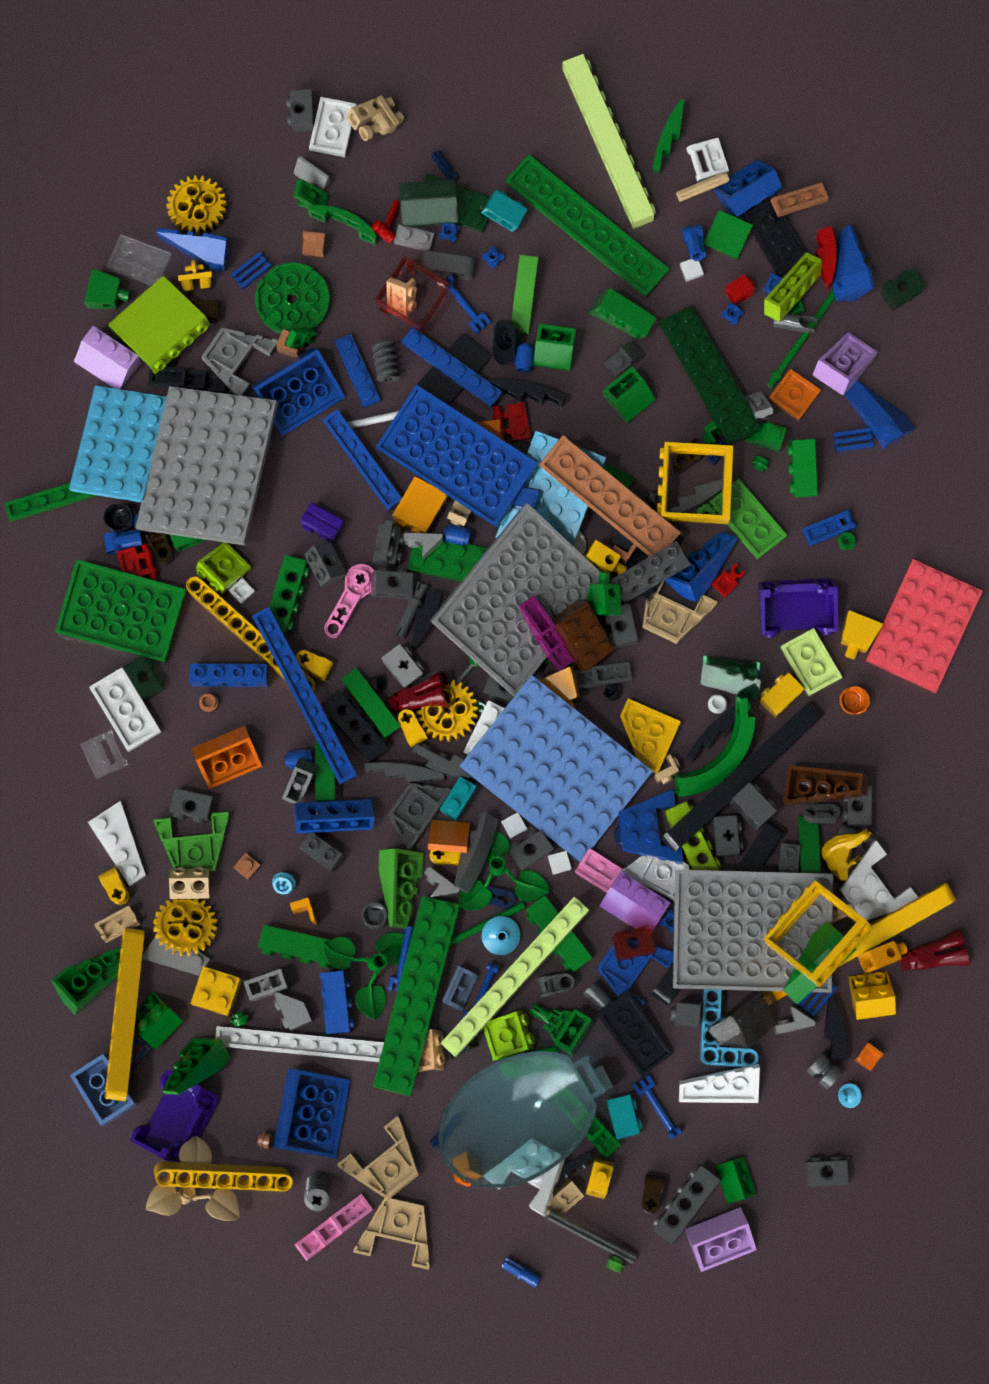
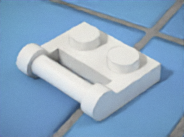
M719 138L693 144L686 148L697 174V183L723 172L729 174ZM702 150L708 168L707 172H703L697 154L698 151Z

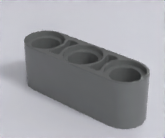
M423 251L420 271L430 275L443 277L452 275L456 279L471 280L476 261L467 256Z

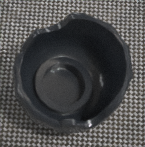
M111 504L104 511L103 516L105 526L112 531L118 532L129 530L133 526L135 518L132 509L124 504Z

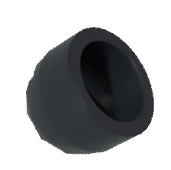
M374 676L370 679L369 685L375 691H382L386 686V680L383 676Z
M609 684L605 687L603 694L608 700L615 701L620 697V690L614 684Z

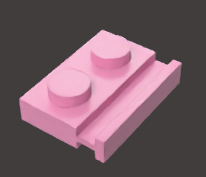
M589 848L574 873L607 893L620 871H622V868Z

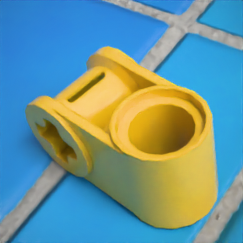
M302 650L296 655V660L304 672L319 680H326L333 666L330 660L306 650ZM307 657L308 662L301 664V659Z
M409 709L402 710L398 715V720L410 748L428 740L413 711ZM404 715L411 717L410 723L403 721Z
M437 850L430 851L429 858L434 864L456 866L459 864L461 852L440 851V854L443 855L440 859H437V856L433 855Z
M116 866L98 875L111 901L117 905H124L129 901V892ZM119 891L122 893L120 899L117 898Z

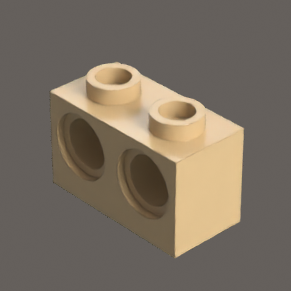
M178 867L170 869V899L209 898V868L196 867L194 869H184Z

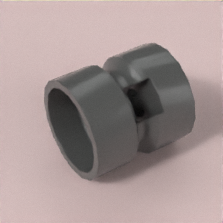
M369 903L363 908L362 920L369 929L380 930L388 922L387 911L380 903Z
M824 1052L806 1070L813 1078L818 1077L819 1083L826 1090L844 1072L837 1064H831V1059Z

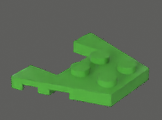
M229 812L211 813L213 833L173 838L171 818L153 820L173 869L178 867L184 869L202 867L209 868V873L216 872L229 820Z

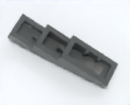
M723 479L695 486L693 489L694 495L679 498L677 501L678 507L667 509V512L690 513L702 507L703 504H707L722 492Z
M629 662L592 666L587 671L574 670L579 691L632 681Z
M389 762L365 763L366 774L385 772L386 779L405 777L406 785L409 783L419 784L445 781L443 773L425 767Z
M487 812L480 814L477 831H471L467 853L461 852L454 886L464 893H469L479 876L494 839L498 819Z

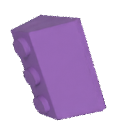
M620 871L601 902L600 907L649 938L671 902Z

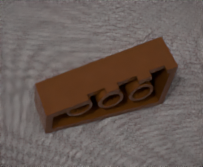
M788 765L783 804L796 806L867 796L869 776L864 773Z

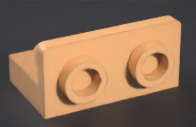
M391 277L387 280V311L405 318L415 311L417 307L415 279L411 278L407 283Z
M429 1029L418 1072L444 1070L445 1056L443 1054V1046L441 1045V1042L444 1040L442 1031Z

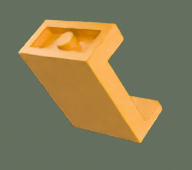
M415 476L395 509L393 519L398 526L403 528L406 526L412 529V533H428L443 504H446L448 495Z

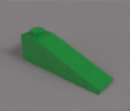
M192 1038L179 1054L181 1057L180 1061L175 1063V1071L169 1075L162 1092L164 1094L179 1095L220 1071L231 1058L222 1040Z

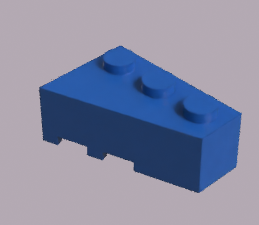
M344 971L319 973L322 981L321 992L324 1004L326 1034L351 1033V1028H354L353 1016H349V1008H352L351 996L348 997L347 989H350V978L346 977Z

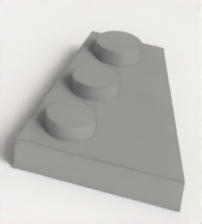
M154 938L142 955L143 960L200 976L202 967H207L211 959L199 951L197 955L194 951H191L190 957H188L186 952H183L181 957L179 951H176L173 955L172 948L166 951V944L159 945L161 938Z

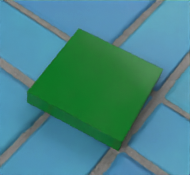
M719 210L704 241V245L737 260L753 225Z

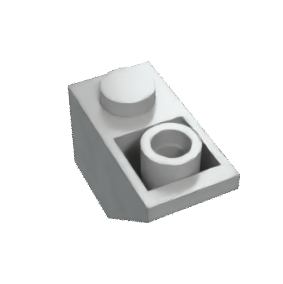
M280 993L274 994L276 999L273 1002L277 1011L281 1010L284 1017L281 1020L285 1029L289 1028L292 1032L313 1022L304 1002Z

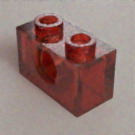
M645 926L635 928L632 933H627L626 931L616 932L615 936L611 938L616 962L655 954L656 952L651 929H646ZM631 938L636 939L638 947L630 948L627 941Z

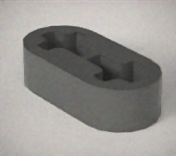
M808 804L804 807L803 818L808 823L832 824L836 823L840 817V808L835 804Z

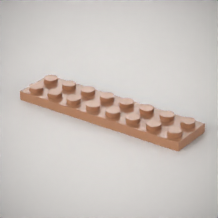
M563 435L539 463L541 468L649 557L671 545L681 533Z

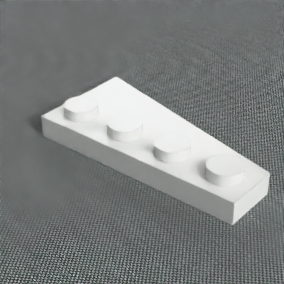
M119 801L88 823L131 887L145 878L146 873L122 802Z
M756 1064L679 1081V1102L758 1103L760 1066Z

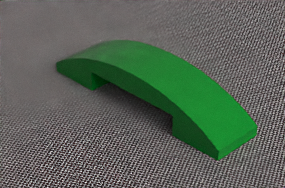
M309 206L308 212L310 217L324 223L327 222L329 217L357 229L360 239L374 245L377 244V236L374 231L358 216L333 206Z

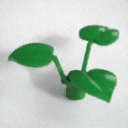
M496 830L485 860L490 861V872L485 885L483 886L482 882L476 879L469 893H464L460 890L458 904L460 908L469 911L480 910L486 907L492 899V893L486 889L492 876H501L504 872L517 884L515 894L524 902H533L549 893V887L547 882L536 872L523 871L519 875V880L511 874L509 869L506 868L505 860L503 859L509 851V842L503 834Z
M387 933L379 937L375 944V948L379 953L366 958L353 957L355 946L348 938L336 937L323 943L325 959L333 968L346 970L350 967L351 961H366L368 968L374 971L368 987H361L355 995L357 1008L372 1020H376L382 1014L386 1003L384 989L379 985L372 987V983L377 974H379V970L387 964H399L404 934Z

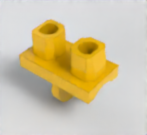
M191 260V266H185V272L192 271L193 274L179 275L178 281H181L184 291L194 290V279H200L201 289L211 288L213 272L197 273V270H204L203 264L196 265V261Z

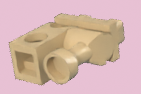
M382 95L377 97V99H372L352 107L346 117L354 130L359 129L360 136L364 141L371 139L373 134L378 132L382 135L394 132L396 127L404 120L401 112H392L391 109L395 106L392 98H383ZM371 121L374 123L372 126L365 125Z

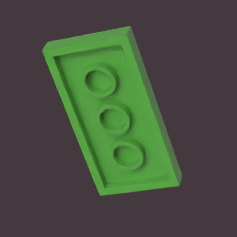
M740 479L733 482L731 485L730 521L727 525L753 556L759 560L783 541L787 534ZM722 492L709 502L719 515H721Z

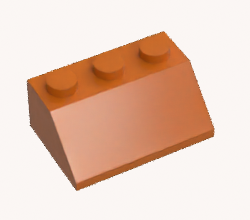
M245 726L192 748L195 760L209 789L262 767Z

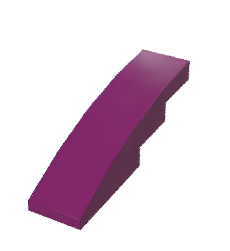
M533 595L518 607L527 625L555 670L559 672L572 663L574 659L564 647L565 642L555 630L556 625L536 597Z

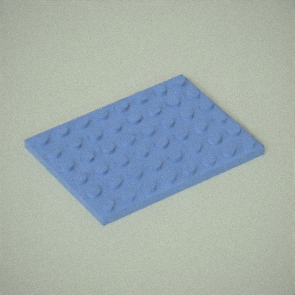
M530 675L459 765V767L541 830L579 862L582 861L589 848H593L619 815V811L623 810L653 772L533 675Z

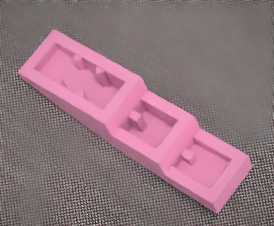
M360 1194L298 1241L295 1246L307 1261L373 1211L364 1196Z

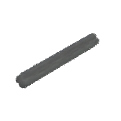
M554 1210L549 1212L547 1217L549 1221L631 1264L635 1262L637 1258L636 1253Z

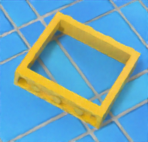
M665 442L664 448H660V459H663V466H659V477L662 478V485L658 484V496H661V503H657V513L666 521L729 524L733 446ZM669 453L724 456L721 515L667 512Z
M815 880L809 888H805L801 897L792 903L787 913L780 916L778 923L768 930L769 933L763 940L771 949L820 988L872 927L866 919ZM821 895L856 923L812 973L777 944Z

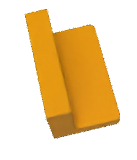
M309 897L290 903L291 910L295 915L308 911L311 922L314 925L318 924Z

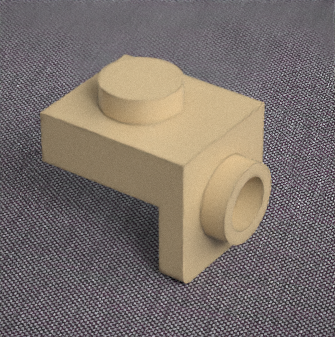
M455 501L447 519H450V522L454 525L464 526L471 510Z
M670 754L666 756L670 767L655 774L654 779L657 784L662 782L664 785L672 781L675 774H678L680 765L676 757L672 758Z

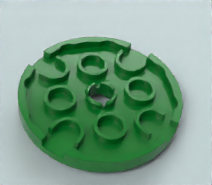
M285 263L272 268L260 280L255 293V305L260 319L268 328L281 334L283 329L289 332L292 329L303 327L315 329L326 317L330 304L329 290L324 278L310 266L301 263ZM291 295H295L298 298L293 304L287 301Z

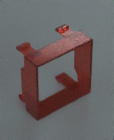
M404 256L390 277L396 279L406 263V269L409 273L415 276L417 270L437 282V287L441 294L420 324L380 301L387 293V282L376 296L375 304L380 307L379 310L387 315L391 313L411 326L410 329L413 327L421 332L443 302L445 295L450 290V283Z

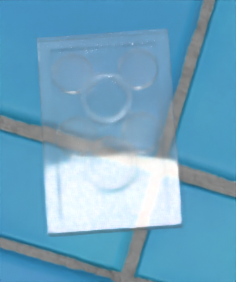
M120 234L106 269L152 286L164 276L172 258V253Z

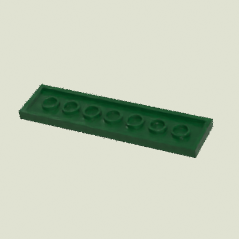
M689 306L660 320L659 326L713 422H715L726 445H732L761 431L759 422L755 419L751 408L694 308Z

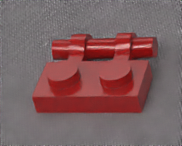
M525 402L506 405L507 412L504 413L501 412L500 406L493 407V420L502 421L503 441L506 442V436H511L512 443L531 440ZM503 420L509 421L510 428H504Z
M149 544L141 546L142 553H137L136 547L117 551L122 572L143 578L144 576H149L150 580L158 581V570L154 566L152 559L154 555L153 551L150 550ZM145 559L147 569L142 570L140 560Z

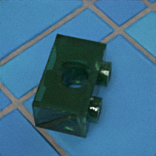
M913 268L910 271L904 270L893 281L891 279L886 281L882 285L880 295L891 311H894L922 294L926 286ZM904 286L906 291H900L897 287Z
M141 655L123 666L125 673L143 702L164 691L161 687L164 683L158 674L156 676L153 674L152 669H154V666L149 658L145 660ZM143 674H149V679L146 682L140 681V677Z

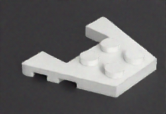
M877 840L871 843L868 851L864 853L861 861L839 889L847 901L853 905L855 912L866 920L891 913L918 898L911 887L906 888L893 898L875 874L871 866L887 855Z
M531 1139L487 1174L484 1180L500 1190L511 1173L538 1188L539 1192L529 1204V1207L545 1217L548 1212L549 1201L553 1197L552 1192L555 1183L558 1182L565 1159L558 1153Z

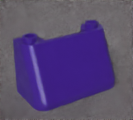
M833 579L780 580L758 583L761 635L775 637L780 630L813 628L818 629L824 635L838 632V586Z
M166 1069L165 1073L162 1075L160 1079V1086L162 1089L164 1088V1085L169 1075L174 1073L168 1069ZM197 1084L179 1095L163 1094L148 1125L136 1127L129 1141L166 1161L180 1162V1148L193 1136L201 1137L218 1104V1096Z

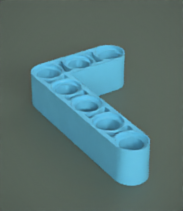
M703 989L700 1041L701 1062L708 1066L741 1068L756 1065L759 1058L757 1052L752 1049L719 1047L722 990ZM708 992H714L717 995L715 1002L708 1001ZM712 1011L716 1014L714 1022L706 1019L707 1012ZM707 1031H712L715 1034L714 1041L709 1042L706 1040L705 1033ZM706 1051L714 1053L715 1058L713 1061L705 1060L704 1053ZM726 1052H731L734 1055L733 1062L728 1063L725 1061L724 1054ZM746 1053L753 1055L754 1061L752 1064L744 1061Z

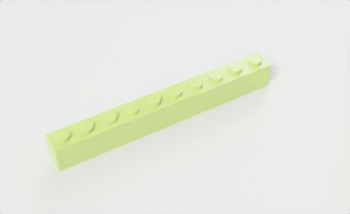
M583 54L563 61L562 70L632 228L635 229L653 222L654 214H656L654 205L652 203L649 204L647 199L649 197L645 187L642 188L640 183L641 176L638 171L635 172L633 158L626 152V142L620 138L618 124L612 120L613 114L610 107H606L605 95L603 91L598 89V79L590 71L592 70L590 61L586 60Z
M573 897L446 1036L441 1045L456 1058L588 914L589 909Z

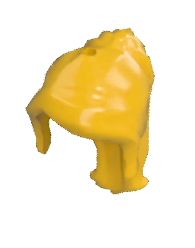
M864 829L859 833L835 836L825 843L822 847L821 855L834 876L841 881H846L849 878L848 874L852 866L857 864V861H861L862 858L858 856L851 859L852 849L867 840L871 832Z

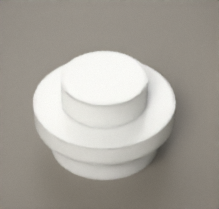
M713 695L708 701V708L715 714L723 713L727 708V700L722 695Z

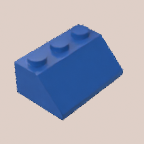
M756 159L730 176L728 183L713 188V191L728 212L738 217L745 214L751 207L760 204L768 196L774 195L777 190L782 188L775 169Z

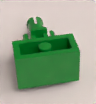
M534 1003V1009L531 1008L529 1014L547 1024L543 1025V1029L549 1032L556 1047L574 1056L594 1024L592 1019L576 1009L570 1012L559 1011L554 1008L553 1012H549L537 1003Z

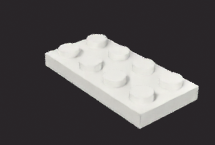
M122 667L89 687L128 752L162 733Z

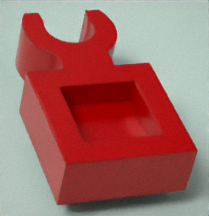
M734 564L731 567L729 574L724 571L711 584L724 598L738 586L739 583L736 579H741L745 574L744 570L740 574L735 573L734 570L738 567V564Z

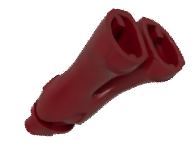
M440 671L416 685L402 688L398 692L393 693L392 697L386 698L387 709L390 712H401L405 709L413 710L427 706L449 707L451 697L446 690L449 686L446 673Z
M960 929L954 930L936 941L915 947L910 951L908 950L907 954L901 955L900 964L902 970L911 969L914 971L949 965H970L966 948L935 955V953L946 949L964 946V939Z

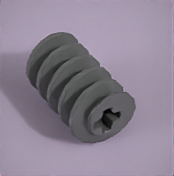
M383 341L372 347V352H374L373 359H375L374 365L376 366L375 372L377 373L376 378L379 382L391 383L400 380L399 376H394L399 373V370L393 369L398 366V362H392V360L397 359V355H391V353L396 351L395 348H390V346L395 344L393 341Z
M322 1173L311 1174L305 1183V1204L313 1211L324 1210L330 1202V1183L328 1177Z

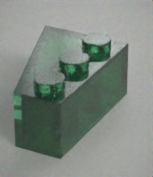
M703 656L700 685L758 700L761 682L760 662Z

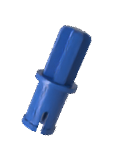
M506 1258L502 1264L503 1269L517 1276L518 1280L522 1279L534 1288L541 1276L528 1270L525 1265L523 1267L510 1258Z

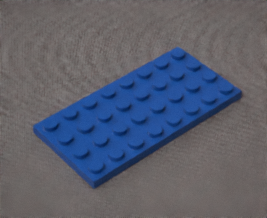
M415 385L375 447L495 527L499 526L539 465L530 457L418 385Z

